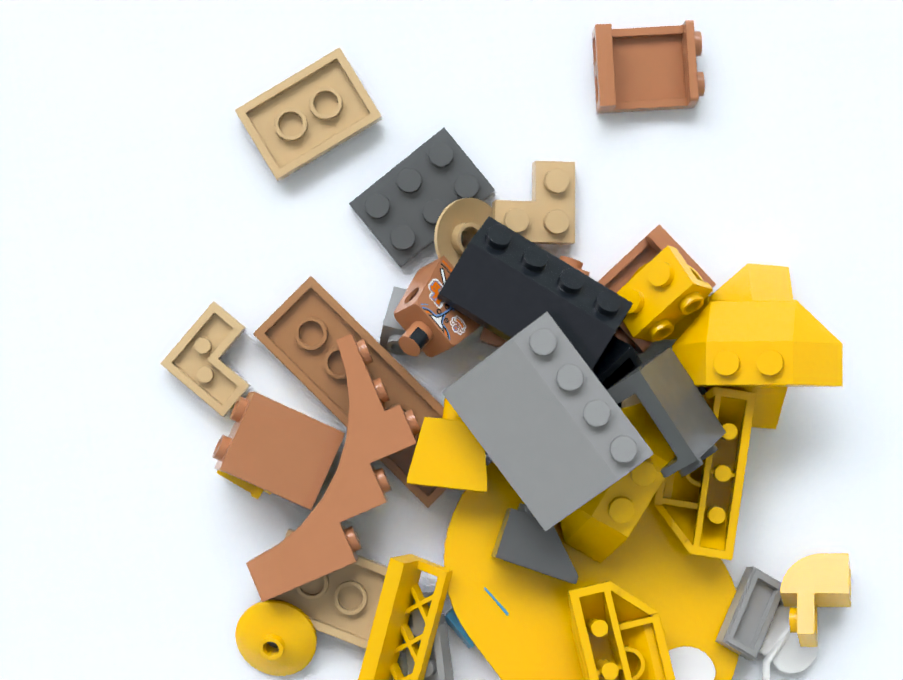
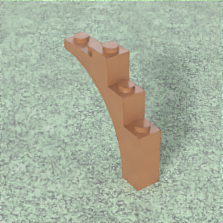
M352 333L336 340L346 371L349 397L347 436L337 471L323 498L301 526L278 545L246 563L262 602L357 562L359 558L356 551L362 549L361 543L354 527L346 528L343 521L387 503L388 499L385 493L392 491L383 468L375 470L372 462L417 443L415 435L420 433L421 429L413 410L410 409L404 412L401 404L385 410L383 403L390 400L380 377L374 380L371 377L367 364L372 363L373 359L365 340L362 339L356 342Z

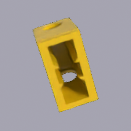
M444 398L442 419L425 417L408 472L407 484L487 493L486 451L448 400Z

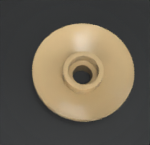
M462 198L449 204L439 216L435 227L434 244L437 257L445 256L452 266L455 267L470 240L489 216L492 217V207L476 198Z

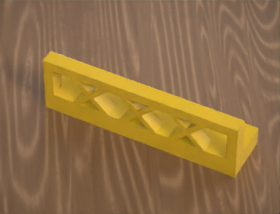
M413 554L390 558L358 680H393V678L394 680H424L453 570ZM422 571L438 577L434 593L427 598L424 597L418 584ZM419 609L425 622L423 634L414 638L408 621L410 613ZM408 648L415 665L413 672L404 677L398 664L400 652Z

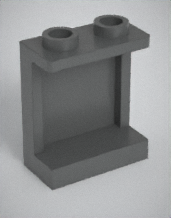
M671 347L638 366L607 390L617 404L636 393L676 456L660 470L664 478L677 471L681 477H684L704 464L702 460L718 450L715 443L726 433Z

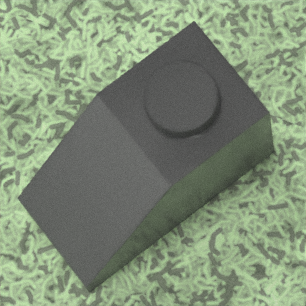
M520 503L518 510L508 508L491 556L568 583L576 584L578 574L554 526L545 531L525 504Z

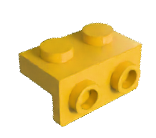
M667 245L627 282L617 294L633 303L623 320L633 338L656 342L668 337L673 332L674 325L683 317L697 311L704 304V299L713 289L708 282L696 278L677 248Z

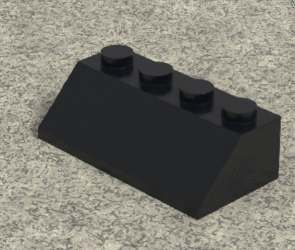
M490 216L468 243L437 297L442 302L506 341L548 312L591 370L595 367L633 305L632 302Z

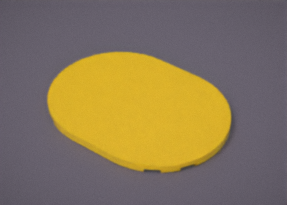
M493 461L487 465V493L467 490L463 492L453 511L444 542V567L453 570L447 593L459 623L501 680H584L572 633L568 591L606 581H611L659 612L668 651L681 646L698 648L705 652L712 660L716 670L714 680L732 679L739 655L715 642L736 593L732 578L721 559L694 555L687 551L654 506L655 494L630 536L602 563L566 544L560 522L554 525L578 574L577 583L572 584L491 556L506 510L508 508L518 510L519 504H524ZM484 587H486L488 591L497 599V601L505 608V610L509 613L508 616L502 611V609L496 604V602L491 598V596L485 591Z

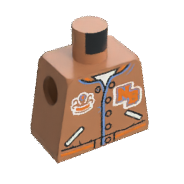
M445 256L436 259L417 271L394 311L396 321L405 330V333L399 338V346L410 356L416 357L423 351L432 358L453 348L481 326L437 298L454 269Z

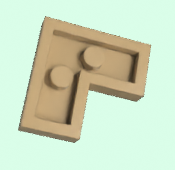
M534 161L532 163V201L495 200L492 202V218L534 244H574L575 162Z
M213 301L160 364L217 413L225 417L234 407L238 398L242 397L251 387L247 381L221 360L247 328L218 303Z

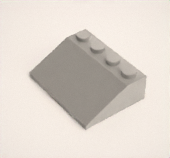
M548 312L544 313L442 391V394L545 531L619 481L654 454Z

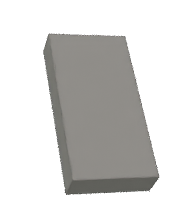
M754 566L746 567L715 642L747 660L756 661L781 600V582Z

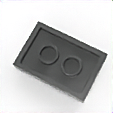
M443 127L351 201L349 205L398 266L402 268L434 242L438 218L449 204L462 198H476L485 201L495 193V189Z

